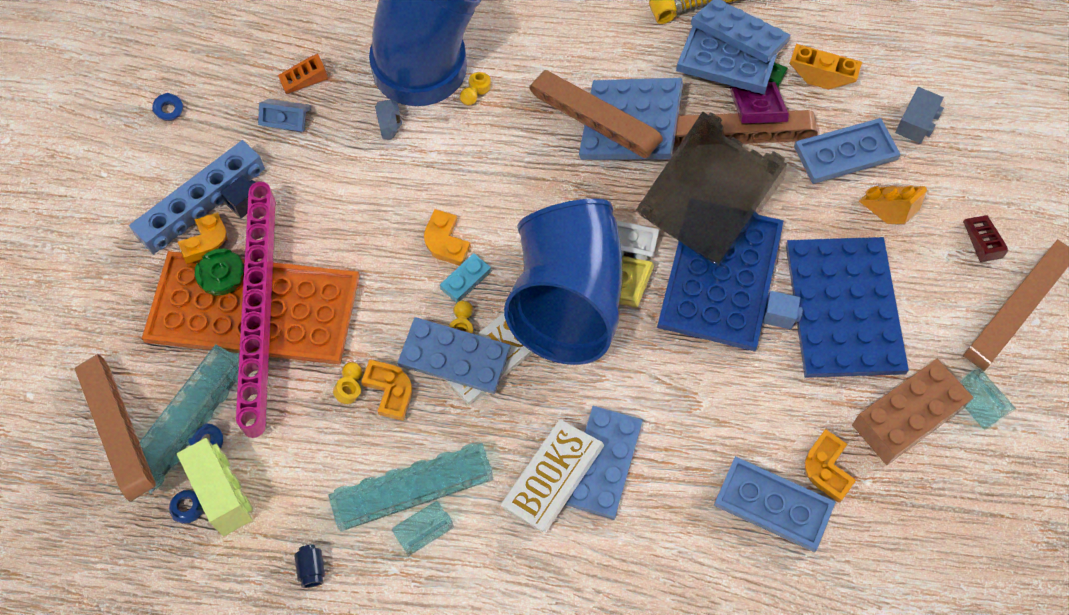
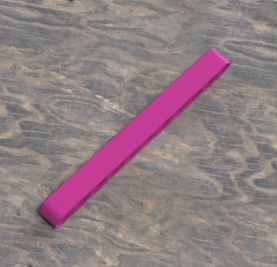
M265 182L252 184L248 194L236 423L245 436L249 438L259 437L263 434L266 427L276 202L270 186ZM262 280L260 283L254 284L256 281ZM261 302L260 305L252 307L255 303ZM260 325L257 329L251 330L253 326ZM259 348L258 351L250 353L252 349ZM258 371L255 376L248 377L251 372ZM251 395H257L253 401H247ZM256 419L253 425L246 426L249 420Z

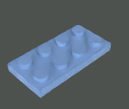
M712 0L694 15L691 20L692 26L765 63L773 58L789 42L791 36L782 29L774 27L741 9H737L723 0Z
M881 118L799 140L794 145L812 184L896 161L901 155Z
M414 317L397 363L399 366L495 395L511 346L510 344Z
M592 406L585 433L601 441L604 447L566 502V506L615 520L641 429L642 419Z
M735 456L713 506L812 552H816L836 502Z

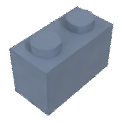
M917 87L895 133L921 144L925 136L930 137L936 125L932 123L933 119L938 120L944 107L940 106L944 97Z

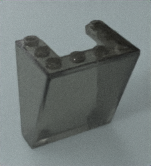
M702 112L636 211L638 215L720 267L785 179L787 163L784 162L785 158L774 151L771 154L765 153L764 156L753 149L749 152L742 147L743 143L736 138L731 137L729 139L724 136V127L721 124L722 119L711 112L709 115Z

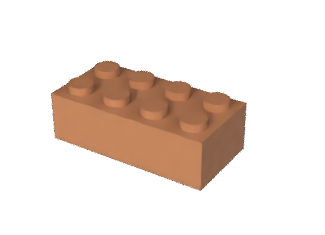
M937 358L862 411L852 426L881 460L888 465L961 412L974 397Z

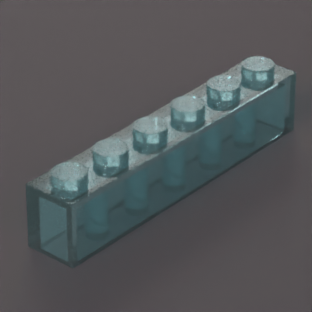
M216 344L139 442L156 483V487L148 491L150 494L162 485L167 472L180 461L176 453L190 445L188 439L193 438L195 432L203 424L211 420L214 410L220 403L226 400L229 390L235 382H238L239 357Z
M471 443L463 446L460 451L454 453L443 452L437 455L436 459L427 462L426 460L416 461L411 464V467L403 470L398 468L386 472L385 476L376 479L375 477L365 478L360 481V484L352 487L341 486L335 489L334 493L328 494L336 525L340 531H344L492 481L493 473L483 443L478 445Z

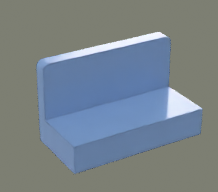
M275 99L259 102L258 125L303 132L305 130L306 112L311 110V105Z

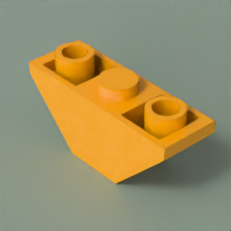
M796 44L790 65L807 84L829 90L856 82L862 62Z
M913 185L904 187L874 186L866 191V195L859 202L887 224H905L920 210L927 189L925 186Z

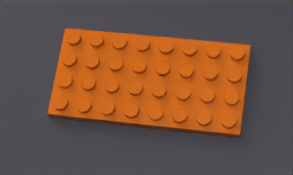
M168 251L142 335L144 343L240 353L243 282L235 291L226 295L214 296L208 294L199 287L194 276L195 266L201 260L186 264L181 252ZM273 262L269 357L340 365L359 282V272ZM262 280L256 281L254 284H258ZM261 302L255 303L252 307L260 305ZM260 325L253 326L251 330L257 329ZM259 348L252 349L250 353L258 351Z

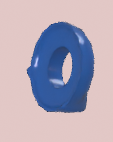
M165 93L155 98L152 111L159 119L171 121L181 115L183 104L176 95ZM171 104L175 109L171 113H164L162 107Z
M208 423L203 424L195 432L193 438L188 439L191 446L201 441L204 435L209 434L212 445L217 443L221 449L223 444L221 430L217 426Z
M183 490L177 493L169 505L172 519L182 524L191 523L203 514V508L193 490ZM184 499H191L193 502L192 507L186 512L179 511L180 502Z

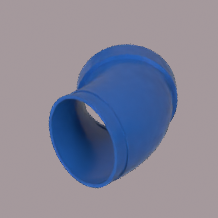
M379 0L374 16L372 44L369 52L372 75L378 89L387 98L408 106H427L451 96L460 87L466 75L467 60L463 36L475 12V8L480 4L481 0Z
M580 199L540 209L524 217L518 223L517 228L521 236L524 271L516 280L504 307L506 323L512 334L523 346L542 358L567 365L591 363L601 358L607 352L619 323L618 306L622 289L621 243L617 222L613 216L612 203L604 199Z

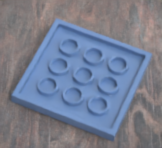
M692 26L677 63L676 71L709 81L723 83L731 87L742 88L754 93L765 94L777 54L765 63Z
M682 78L593 80L590 94L653 127L661 134L663 141L648 158H643L584 125L579 151L580 159H672L683 87Z

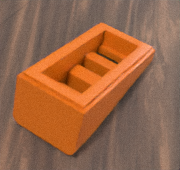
M318 54L308 57L278 75L286 94L328 79ZM291 78L293 83L289 84L287 79Z

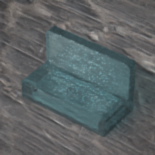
M981 369L972 371L960 381L964 388L974 397L965 409L984 430L990 428L1002 417L1009 415L1016 409Z
M435 501L393 527L392 531L409 557L453 529L454 525L447 511L444 512L439 502Z

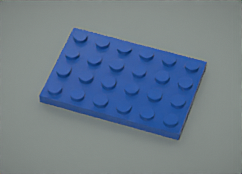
M689 199L657 328L755 352L759 341L784 220Z
M884 237L787 240L786 251L793 296L800 297L799 307L803 308L801 319L797 322L804 377L906 375L909 369Z

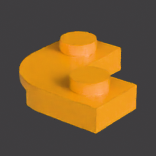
M434 209L424 231L425 245L433 257L460 266L465 261L470 250V242L451 236L457 222L456 215Z
M218 212L194 219L200 235L178 241L179 249L186 264L203 259L202 256L207 252L218 249L225 240H228L225 226Z
M369 359L361 383L363 386L384 391L378 408V414L404 421L412 397V385L409 377L398 366Z
M825 429L806 456L805 471L813 485L840 503L856 479L834 465L848 444Z

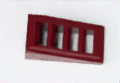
M988 215L964 219L963 223L979 261L986 262L1003 259L1009 250ZM983 223L984 226L975 227L974 224ZM985 230H986V232H987V233L979 234V231H985Z

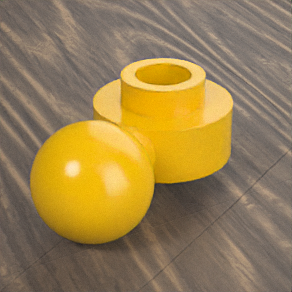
M484 72L471 74L468 79L469 87L464 88L460 92L461 102L467 106L473 105L477 101V94L487 93L491 88L490 76Z
M466 300L458 301L453 309L457 319L453 320L448 327L474 334L473 326L467 320L473 314V306Z
M349 362L343 366V378H340L333 388L334 397L343 404L354 403L361 393L357 380L362 376V368L355 362Z

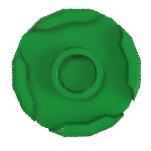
M215 249L207 252L202 256L203 259L195 266L194 276L199 287L206 293L214 296L226 295L235 291L244 280V264L241 257L228 249Z

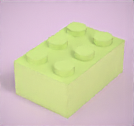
M204 438L176 453L209 522L223 537L253 521L249 514L253 508L247 497L241 492L240 488L242 486L236 475L230 470L231 464L217 443L212 445L207 438Z

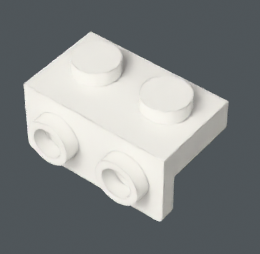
M616 220L622 256L625 252L634 254L633 258L647 261L648 257L653 258L659 229Z

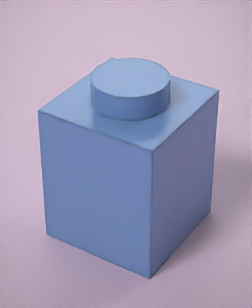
M770 291L762 323L791 330L794 323L799 322L802 316L803 308L799 307L800 297Z

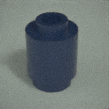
M315 545L299 547V551L294 554L297 580L301 582V587L311 588L322 585L324 583L323 577H325L322 550L316 548Z

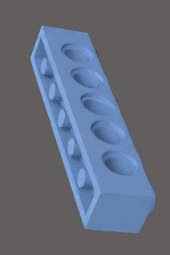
M241 140L129 225L136 238L154 255L159 250L164 249L177 236L185 233L195 223L194 219L204 217L216 206H220L224 202L220 192L243 175L248 181L259 176L265 169L261 157L244 140Z

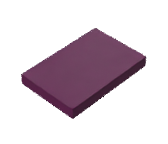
M768 82L765 94L730 86V92L741 123L788 122L789 114L776 82Z

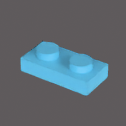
M473 253L440 284V289L457 303L491 273V267Z

